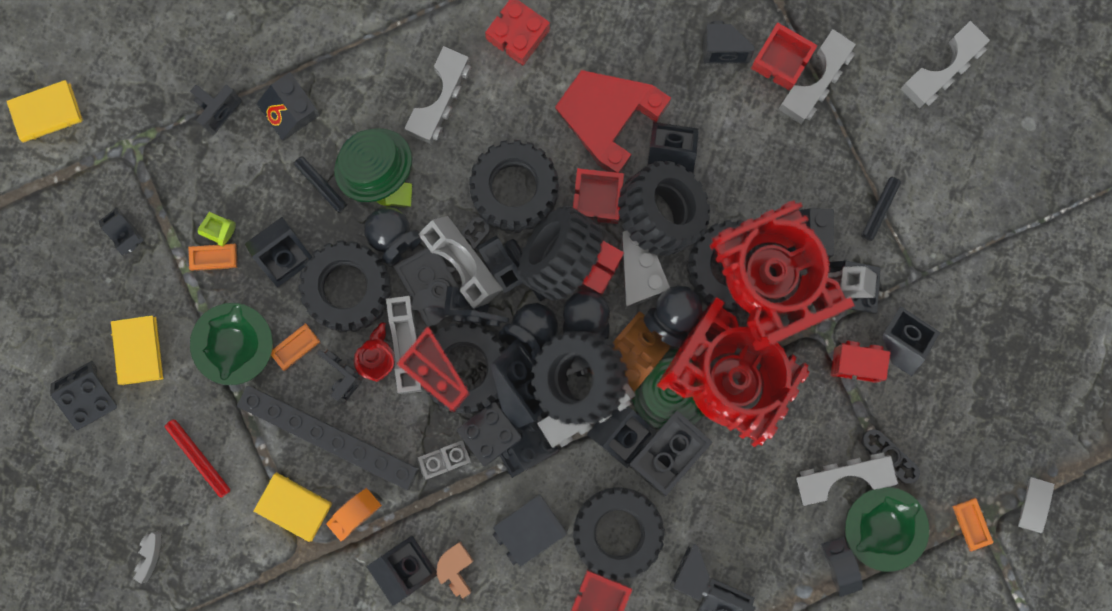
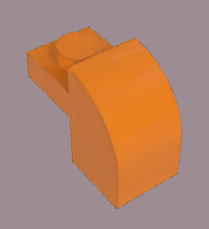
M365 488L343 505L326 525L342 542L382 505Z

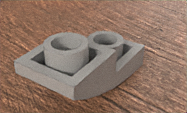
M463 440L416 458L424 481L471 463Z
M1032 477L1029 479L1025 502L1021 507L1018 527L1038 533L1043 532L1054 489L1053 483Z
M158 531L146 534L140 543L142 548L138 553L146 557V559H142L136 566L135 572L137 573L133 579L141 584L148 582L159 557L161 533Z

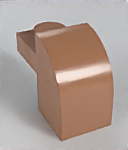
M461 541L441 556L437 566V576L441 584L450 579L452 583L449 584V587L455 596L461 595L462 598H465L472 591L459 571L467 567L474 560Z

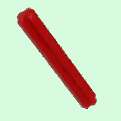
M170 420L165 425V429L220 498L226 496L231 491L229 486L177 420Z

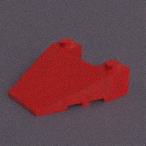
M581 70L557 103L555 109L580 139L582 145L589 151L598 166L607 172L621 173L630 161L631 154L614 141L636 110L657 122L669 106L671 97L651 84Z

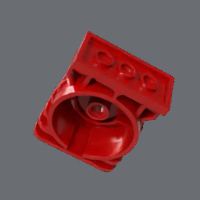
M794 200L782 205L781 208L775 211L772 209L760 215L761 217L755 220L752 218L734 229L729 228L722 231L718 236L712 238L713 243L709 245L711 250L716 249L718 257L715 258L717 263L722 262L725 268L722 273L724 276L726 275V282L731 295L744 310L750 313L747 325L755 339L752 342L755 351L855 306L851 297L845 298L838 281L828 278L829 263L825 248L815 235L814 230L807 228L805 222L809 219L808 216L802 217L799 211L803 207L801 202L796 204ZM764 243L780 245H768L759 248L751 254L745 265V257L753 247ZM793 246H795L797 249L791 253L788 250H786ZM769 267L775 269L776 277L770 274ZM807 269V274L801 276L799 280V272ZM799 280L795 293L786 301L771 303L765 300H776L788 295L794 290ZM813 303L817 313H810L806 306ZM787 316L789 324L783 327L779 318Z
M716 297L703 311L698 324L690 330L686 340L682 343L656 386L664 391L670 388L683 398L693 397L698 408L710 420L726 426L730 431L736 428L740 431L738 437L744 439L748 436L752 439L750 445L756 447L758 444L762 446L767 438L771 439L776 433L778 427L775 425L778 420H782L789 410L786 407L788 402H792L799 393L797 387L800 382L803 383L810 373L807 370L809 365L805 362L800 366L796 364L797 357L793 354L787 357L784 348L778 342L755 351L752 345L755 339L749 327H739L737 318L722 308L725 302ZM705 336L710 338L712 342L710 343L708 340H706ZM737 348L741 349L738 355H733ZM732 354L721 358L718 362L714 364L710 371L709 365L715 358L722 355ZM758 363L761 364L759 370L756 368ZM733 378L738 380L739 385L734 383ZM762 387L761 396L757 404L749 410L743 409L757 399Z

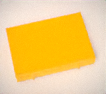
M66 80L7 101L18 137L23 143L83 122L72 86Z
M145 316L111 321V336L113 338L116 364L115 373H117L118 385L164 379L157 318Z
M276 472L256 505L254 512L304 540L312 542L330 510L332 502L295 483L289 477L286 478Z

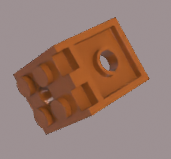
M640 311L613 342L615 344L613 349L620 350L623 355L620 358L621 362H626L627 370H624V377H628V384L633 392H635L671 347V345L661 341L663 336L656 330L652 333L649 331L643 321L645 315Z

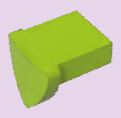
M404 183L395 193L377 202L383 206L411 207L412 184Z
M209 212L199 226L198 234L217 242L220 246H224L231 238L236 223Z

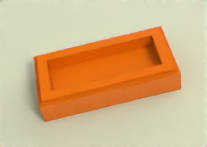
M236 244L189 247V270L191 271L238 268Z
M305 323L272 349L271 356L281 369L285 371L321 343V341Z
M976 498L952 506L969 551H974L994 543Z

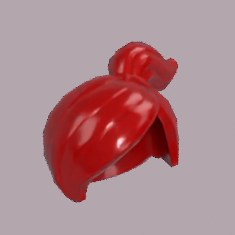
M381 322L373 330L369 340L363 343L354 354V366L358 374L375 382L384 379L392 371L395 364L393 349L384 341L386 335V323Z

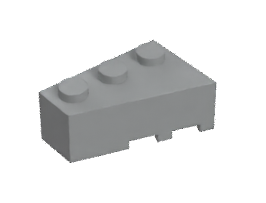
M628 231L622 232L621 236L622 252H624L625 309L658 297L670 288L657 255L649 253V249L643 250L640 248L637 241L633 242L630 239Z

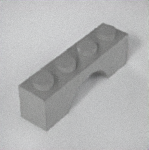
M970 21L949 42L952 51L950 66L941 71H929L921 68L902 86L901 90L919 108L925 103L929 106L939 97L936 92L940 88L946 90L955 81L952 77L957 72L962 75L971 66L969 61L973 57L978 59L987 50L985 45L990 40Z
M832 30L817 52L823 67L821 79L810 86L794 85L782 102L779 110L800 124L803 123L805 118L810 121L817 110L814 107L818 100L823 102L830 91L827 89L829 83H836L842 74V71L839 70L842 64L848 65L855 55L852 50L856 44L835 30Z
M443 46L434 65L435 73L443 82L442 93L434 104L425 108L413 109L404 128L406 134L432 145L434 139H439L443 129L440 126L443 120H447L451 114L452 107L450 105L453 98H458L462 89L460 83L463 78L466 79L471 71L472 66L469 65V57Z
M448 216L432 220L418 234L432 253L445 257L458 270L462 279L460 291L473 309L488 304L503 290Z
M843 267L842 271L828 273V278L838 281L845 298H875L877 274L867 267ZM806 270L799 272V280L801 276L807 274ZM799 280L794 290L788 295L784 296L786 299H789L795 293L799 285Z
M410 296L386 299L395 354L397 392L399 394L424 391L423 386L397 365L398 361L417 340L412 299Z
M624 384L623 389L626 390L624 398H619L618 400L621 402L618 407L619 411L632 404L630 399L635 396L629 384ZM610 415L607 418L601 419V421L599 422L602 423L603 421L610 418L612 415ZM549 416L537 423L552 448L558 444L563 447L573 441L571 436L579 432L582 435L593 428L591 423L579 425L563 424L560 420H554Z
M884 452L870 455L871 460L861 462V458L848 460L847 465L838 467L837 463L823 466L824 471L816 473L814 468L800 471L801 476L796 477L803 506L827 501L828 492L833 483L845 476L863 478L874 490L897 485L891 456H885Z

